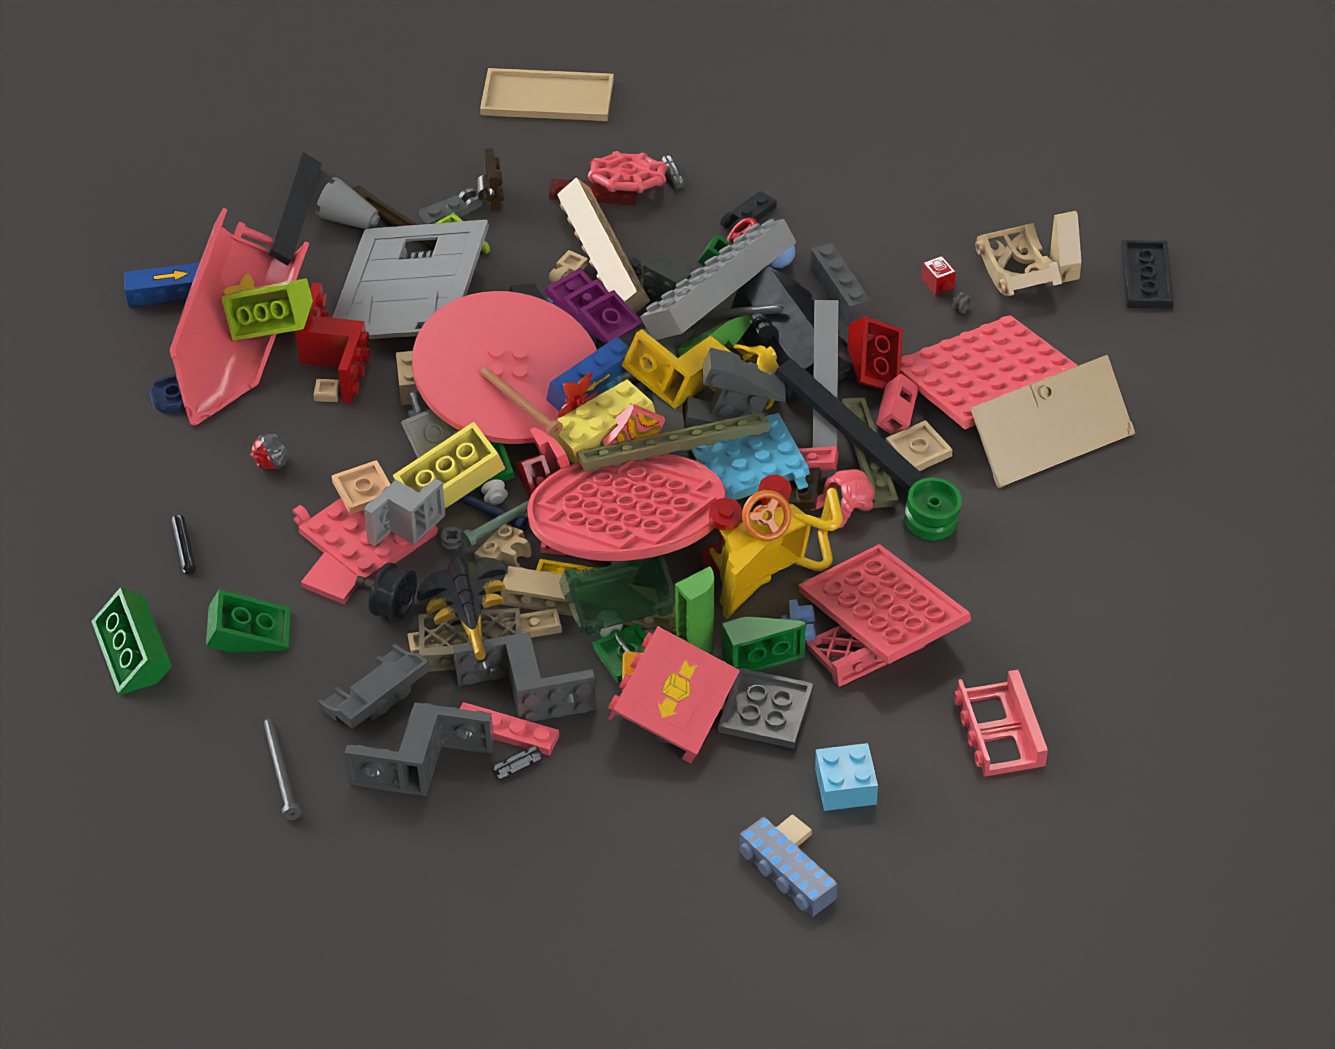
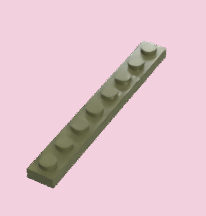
M759 412L578 451V461L584 471H596L611 465L619 466L634 460L642 461L657 455L665 456L680 450L688 451L703 445L711 446L726 440L734 441L749 435L757 436L763 432L770 431V423L764 414Z

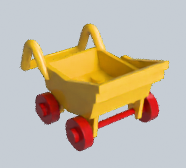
M768 475L759 483L758 492L762 490L775 491L781 494L787 502L789 501L791 485L786 478L780 475ZM828 489L821 519L807 515L793 504H789L791 509L790 525L781 537L772 541L758 540L747 532L743 522L741 523L742 507L737 501L730 498H720L712 503L709 511V521L715 528L720 530L717 544L709 545L704 549L701 565L703 569L710 566L714 576H720L723 588L720 603L723 606L722 614L726 620L760 586L770 582L772 574L794 563L816 572L825 571L832 565L833 556L828 531L838 529L843 521L836 489ZM762 498L760 501L768 505L771 498ZM778 503L774 510V521L780 527L783 522L784 512ZM767 511L763 512L762 517L764 520L768 518ZM750 520L752 526L757 531L772 533L767 525H758L754 520ZM811 526L819 529L818 539L823 557L821 562L804 557Z

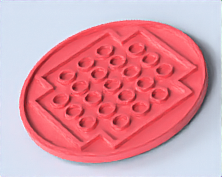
M480 292L451 301L430 316L420 329L414 344L412 371L418 391L430 409L460 431L474 422L488 441L504 444L534 443L535 441L530 429L535 427L546 433V428L484 378L480 370L483 367L490 369L553 421L559 418V411L546 400L550 382L594 353L597 349L582 325L567 312L552 303L531 295L516 292ZM598 391L593 393L584 401L588 402L593 398L597 397Z
M657 455L642 461L634 460L619 466L602 467L596 471H584L578 462L550 475L535 489L528 502V520L531 530L540 541L564 554L600 561L637 560L679 550L707 535L715 528L709 521L710 507L717 499L726 498V492L722 481L712 470L694 460L678 455Z

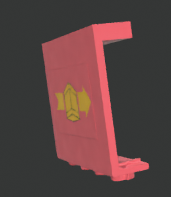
M657 626L653 635L648 632L641 645L645 648L643 654L637 653L630 667L634 668L632 675L626 673L619 686L623 689L621 695H614L608 707L612 710L608 719L612 720L614 715L618 714L685 750L686 752L682 759L691 764L698 754L740 670Z

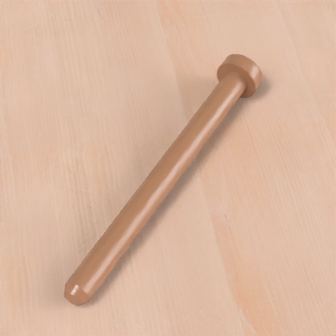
M483 367L480 370L484 378L546 428V433L549 436L556 437L560 434L563 428L562 423L558 420L552 421L490 369Z

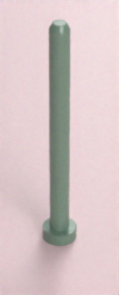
M529 500L473 531L469 529L463 531L462 538L468 547L476 545L477 539L528 512Z

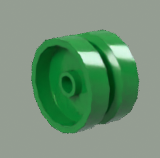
M930 477L915 482L909 490L905 508L904 522L906 527L913 535L925 540H942L950 536L956 529L962 504L959 490L952 483L941 478Z

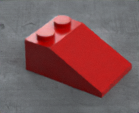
M866 316L849 324L848 350L858 383L884 391L886 384L901 374L902 328Z

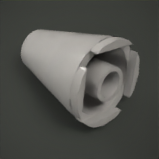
M333 177L334 183L328 182L319 197L317 205L320 206V211H315L316 217L362 229L375 228L380 220L378 210L341 179Z

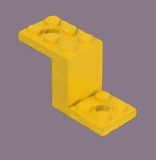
M641 329L636 333L621 366L672 408L676 409L686 401L687 397H693L708 386L703 385V362L709 349L729 350L710 335L677 358ZM648 359L652 362V366L648 364ZM708 386L715 392L717 387Z

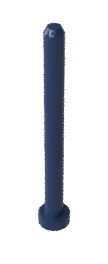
M466 494L459 499L496 518L506 513V511L470 494ZM523 515L508 522L515 526V528L522 530L523 533L529 526L528 518Z

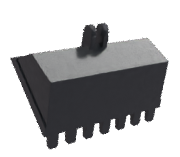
M767 266L737 289L731 308L772 304L783 305L784 310L781 313L753 314L750 318L751 325L741 338L748 347L759 345L765 348L772 347L777 355L776 362L779 367L792 358L814 377L815 301L810 299L813 296L810 291L803 288L797 281ZM839 336L838 381L855 374L849 350L846 348L848 343ZM785 384V402L787 404L801 398Z

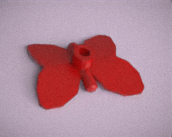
M591 373L585 375L578 384L574 382L563 384L564 393L568 397L565 399L566 404L558 413L559 418L586 403L584 399H587L588 395L585 392L591 381Z

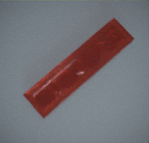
M552 178L549 199L560 200L557 194L573 180ZM581 180L590 187L598 203L636 206L638 198L636 191L616 190L615 192H610L608 188L598 183Z

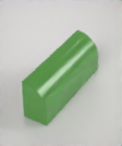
M709 566L675 584L676 636L711 654L714 648V573Z

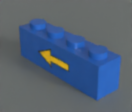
M200 263L124 272L125 294L128 307L187 300Z
M617 336L552 380L549 384L546 400L560 412L561 408L566 404L565 399L568 397L564 393L563 384L566 382L578 384L588 373H591L592 376L585 393L588 397L627 371L621 365L630 347Z

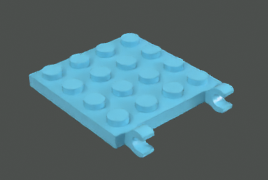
M779 413L766 416L770 423V431L763 432L757 436L749 435L734 441L726 440L711 446L703 445L691 449L694 459L712 470L720 478L725 487L726 498L737 501L738 499L758 492L760 481L768 475H780L788 481L794 480L799 490L808 487L805 477L810 474L809 468Z

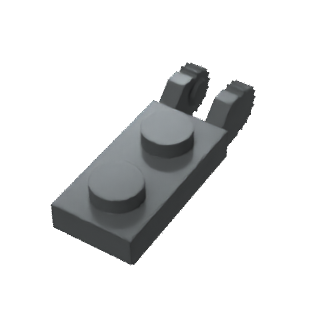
M473 188L465 189L459 195L419 210V216L426 224H435L452 213L458 217L467 215L469 212L482 206L483 201L476 196Z

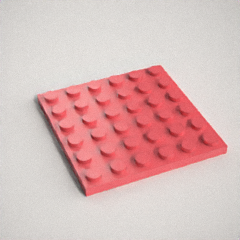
M1010 315L1001 317L992 323L983 324L969 332H963L951 339L943 340L936 345L922 348L913 354L904 355L901 357L900 370L901 374L918 386V391L961 427L967 429L976 425L970 407L1078 365Z

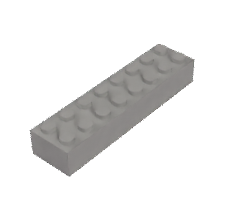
M770 219L761 226L759 223L752 225L747 229L748 233L746 235L742 234L733 240V245L722 248L719 251V256L708 259L705 262V267L694 270L690 273L691 277L689 279H684L676 284L677 288L674 291L670 290L663 294L660 302L657 301L646 308L647 312L640 316L651 337L659 340L682 334L793 246L796 240L785 220L774 221V219Z

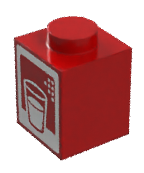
M939 256L923 262L921 279L936 296L955 289L956 271L943 256Z

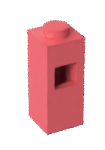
M899 374L886 384L876 423L890 435L903 431L910 426L918 392V386L903 374Z

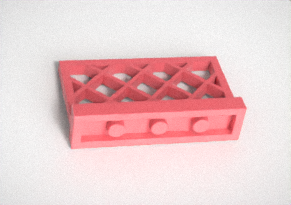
M840 625L816 636L814 641L805 642L806 648L833 675V682L838 687L887 665L884 660L863 643L855 640L853 635H851L850 639L837 638L841 634H850ZM830 644L829 649L817 648L816 646ZM835 645L847 646L846 651L833 650ZM852 647L862 648L855 652H851ZM831 657L840 658L834 662L830 661Z

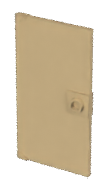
M1108 355L970 407L998 488L1135 434Z

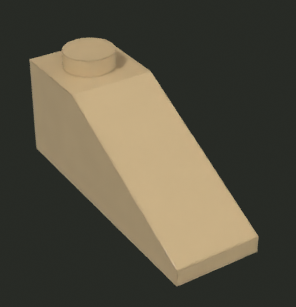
M1076 211L1054 215L1049 259L1054 262L1057 261L1062 283L1080 278L1082 262L1078 214Z

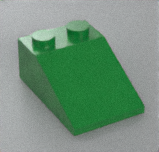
M219 589L209 605L206 647L226 652L287 650L289 648L291 607Z
M748 616L732 619L722 623V657L727 664L737 669L740 667L754 671H760L804 658L806 624L804 621Z

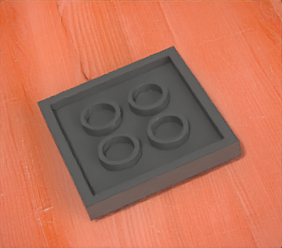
M739 667L740 672L732 685L718 725V732L794 749L813 693L814 683Z

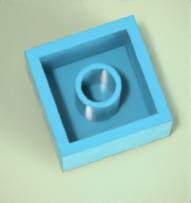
M868 743L816 749L815 771L824 811L877 805L878 783Z

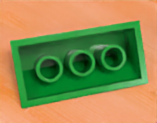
M119 588L91 622L118 694L122 695L157 684L172 665L145 596Z

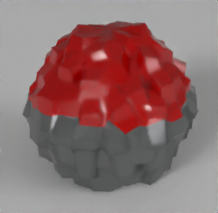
M270 432L257 437L250 454L256 461L258 468L263 470L280 469L290 458L278 434H271Z

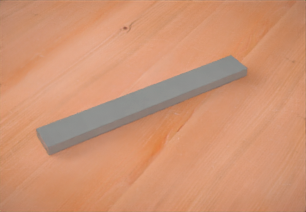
M815 300L814 378L836 398L838 386V300ZM813 408V448L837 446V429ZM837 467L834 470H820V480L827 481L828 477H832V475L837 473Z

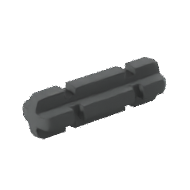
M670 155L664 156L662 161L667 165L666 173L673 187L677 190L684 188L685 180L673 157Z

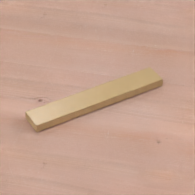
M557 608L520 614L521 633L530 632L531 638L562 633ZM505 617L500 622L509 626L515 621V617ZM481 621L482 628H484L490 621ZM462 624L455 625L452 627L458 630L462 626ZM494 626L488 632L497 637L503 630ZM444 629L437 636L446 640L452 633ZM419 632L408 633L411 653H419ZM457 638L450 645L464 644L465 642ZM432 639L425 645V648L438 647L440 644Z

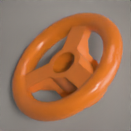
M762 490L756 492L746 501L743 507L742 520L744 527L752 537L761 541H772L781 537L787 531L791 522V509L787 500L775 491ZM762 498H771L768 505H759L753 512H750L756 501ZM778 503L784 512L783 522L780 527L774 521V510ZM764 511L768 512L766 520L762 517ZM750 520H754L758 525H767L772 533L757 531L752 526Z

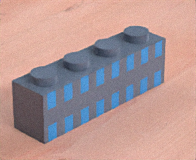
M762 817L740 833L739 850L743 857L755 863L759 871L764 876H769L782 893H787L795 901L799 909L805 910L814 917L837 899L838 883L765 817Z

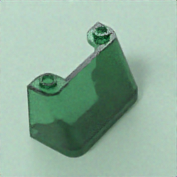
M663 555L630 560L591 571L582 569L580 574H578L576 568L565 570L559 581L562 594L580 633H586L587 636L598 634L604 628L657 614L659 617L668 616L673 613L675 608V589Z

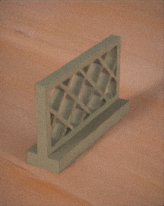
M520 608L481 610V619L490 621L482 628V637L492 639L507 636L508 634L521 633ZM437 613L419 614V654L429 661V670H456L454 650L450 644L457 638L465 643L471 642L463 634L465 632L463 625L458 630L450 625L453 621H459V617L438 624L437 628L430 631L424 627V623L434 622ZM505 617H515V621L509 626L500 622ZM494 626L503 630L497 637L488 632ZM444 629L452 633L446 640L437 636ZM432 639L440 644L438 647L425 648V645Z

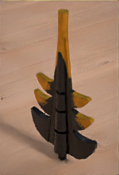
M455 556L449 563L448 569L432 573L423 580L418 588L417 598L419 601H423L434 596L428 603L426 610L428 614L440 610L434 618L436 625L459 617L472 643L476 659L482 660L486 655L482 643L481 609L504 603L502 596L492 593L503 591L506 589V586L502 581L491 577L504 575L508 570L501 561L495 558L482 557L466 562L463 558Z

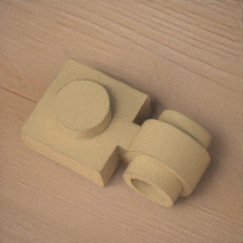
M568 250L557 262V269L554 268L550 272L549 281L552 284L580 268L583 270L588 265V258Z

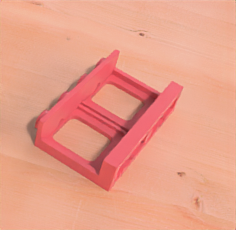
M1019 670L1008 671L1007 682L965 689L962 679L958 680L957 691H954V701L956 706L961 707V721L963 726H967L969 730V745L975 748V762L977 767L982 768L984 777L1046 766L1048 749ZM991 698L1000 699L1006 718L977 724L970 702ZM1013 738L1021 758L1014 761L990 764V758L984 742Z

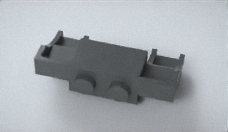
M394 644L392 651L382 658L380 656L376 658L379 665L376 669L350 687L351 695L336 687L333 695L325 701L322 699L318 701L319 708L335 721L341 719L351 729L368 717L373 721L380 715L385 714L398 701L408 696L411 692V685L430 671L429 661L419 653L407 652Z

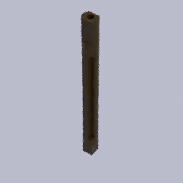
M357 185L352 188L378 210V215L395 227L418 225L361 186ZM437 239L418 242L434 251Z

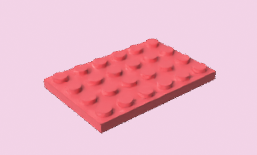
M880 544L799 584V593L887 664L971 621L969 611Z

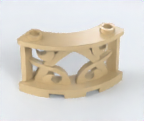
M1034 223L977 237L975 243L977 253L982 255L986 269L1000 293L1011 296L1014 295V290L1043 283L1048 286L1062 284L1057 261L1054 262L1048 256L1042 257L1040 254L1042 246L1039 242ZM1020 232L1017 237L1012 241L1010 240L1008 235ZM1001 237L1006 248L1000 241L996 240L997 250H993L988 239ZM1011 256L1022 264H1030L1025 269L1024 274L1004 269Z

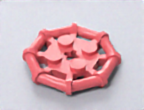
M615 151L612 155L594 158L590 162L591 170L588 173V179L592 183H598L608 188L610 192L620 190L643 193V190L654 186L660 187L666 182L665 173L667 165L662 161H656L648 157L646 153L622 154Z

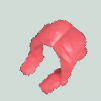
M860 470L838 471L832 477L827 478L821 495H818L816 510L824 508L828 489H836L838 485L841 486L843 521L839 528L844 527L854 508L864 512L870 511L873 508L874 487L866 474Z

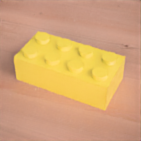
M625 380L558 418L557 420L562 423L563 428L560 434L553 438L563 448L568 460L572 464L578 463L577 452L604 446L602 439L618 426L616 417L631 404L655 413L653 402L630 381Z
M472 422L395 473L393 477L417 492H420L434 478L443 482L445 508H447L503 471L505 467L497 451L477 425Z

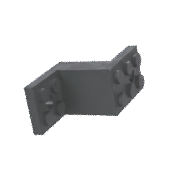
M530 632L482 640L486 655L482 659L485 660L483 662H478L480 660L476 659L471 642L453 645L458 686L509 677L520 719L536 722L538 720L559 718L565 715L596 710L593 669L541 679Z
M414 703L399 752L390 749H376L363 745L347 744L344 753L349 785L427 796L441 747L488 754L493 753L495 744L492 713L436 706L429 703Z

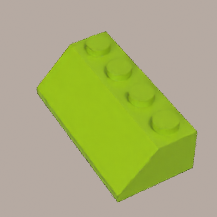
M307 278L238 290L221 296L233 341L304 329L313 302Z

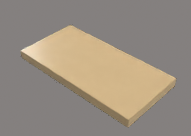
M488 68L480 106V115L608 121L614 74Z

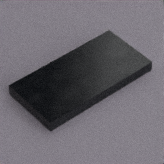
M1122 240L1121 249L1127 308L1173 309L1174 299L1167 241Z

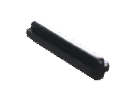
M183 515L173 516L171 521L182 571L185 574L194 573L196 567L185 518Z

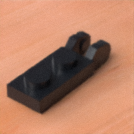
M759 191L736 209L726 213L722 217L720 225L724 228L731 225L730 230H732L737 223L745 218H754L758 221L776 208L777 200ZM750 224L744 226L739 232L747 228Z

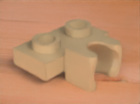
M504 524L474 553L475 560L482 557L495 558L503 561L504 565L519 568L520 564L517 563V557H531V547L529 542L524 539L522 530Z

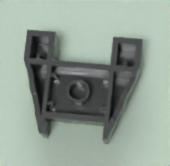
M710 348L703 362V385L717 388L711 401L687 397L682 408L684 429L762 412L768 399L785 402V383L774 373L770 372L767 374L758 369V365L753 362L746 363L740 360V356L733 352Z

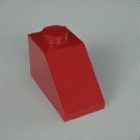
M536 455L515 463L522 486L530 498L535 489L551 475L545 455Z

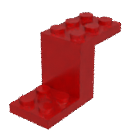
M313 283L310 289L313 302L304 329L295 331L300 364L338 368L342 403L352 404L354 395L359 393L360 378L365 376V364L371 358V349L367 346L369 332L365 330L364 321L329 317L328 310H325L326 293H323L322 284Z

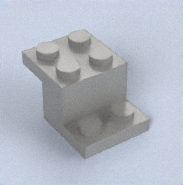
M434 478L420 492L415 491L398 480L385 487L382 493L373 501H370L364 508L368 543L376 546L392 532L415 545L445 517L443 482Z

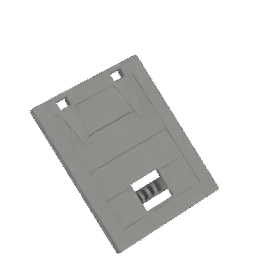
M475 220L365 229L332 318L364 321L365 330L369 332V339L417 336L420 331L419 327L423 326L433 313L449 302L467 295L489 228L488 221ZM437 239L434 251L408 253L405 248L406 242Z

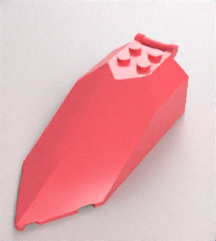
M225 208L219 214L210 234L170 347L171 358L173 359L175 373L189 419L188 422L191 426H197L259 384L276 334L233 341L221 296L224 295L223 290L233 285H239L245 274L251 275L254 287L296 280L309 243L305 241L293 254L292 261L287 266L268 255L270 249L241 238L244 235L271 246L273 237L248 228L240 221L234 235L223 228V221L228 210Z

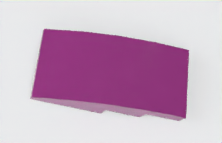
M581 268L550 284L544 291L559 308L571 315L587 332L606 344L617 336L621 338L643 324L615 290L608 292L598 279L592 281Z

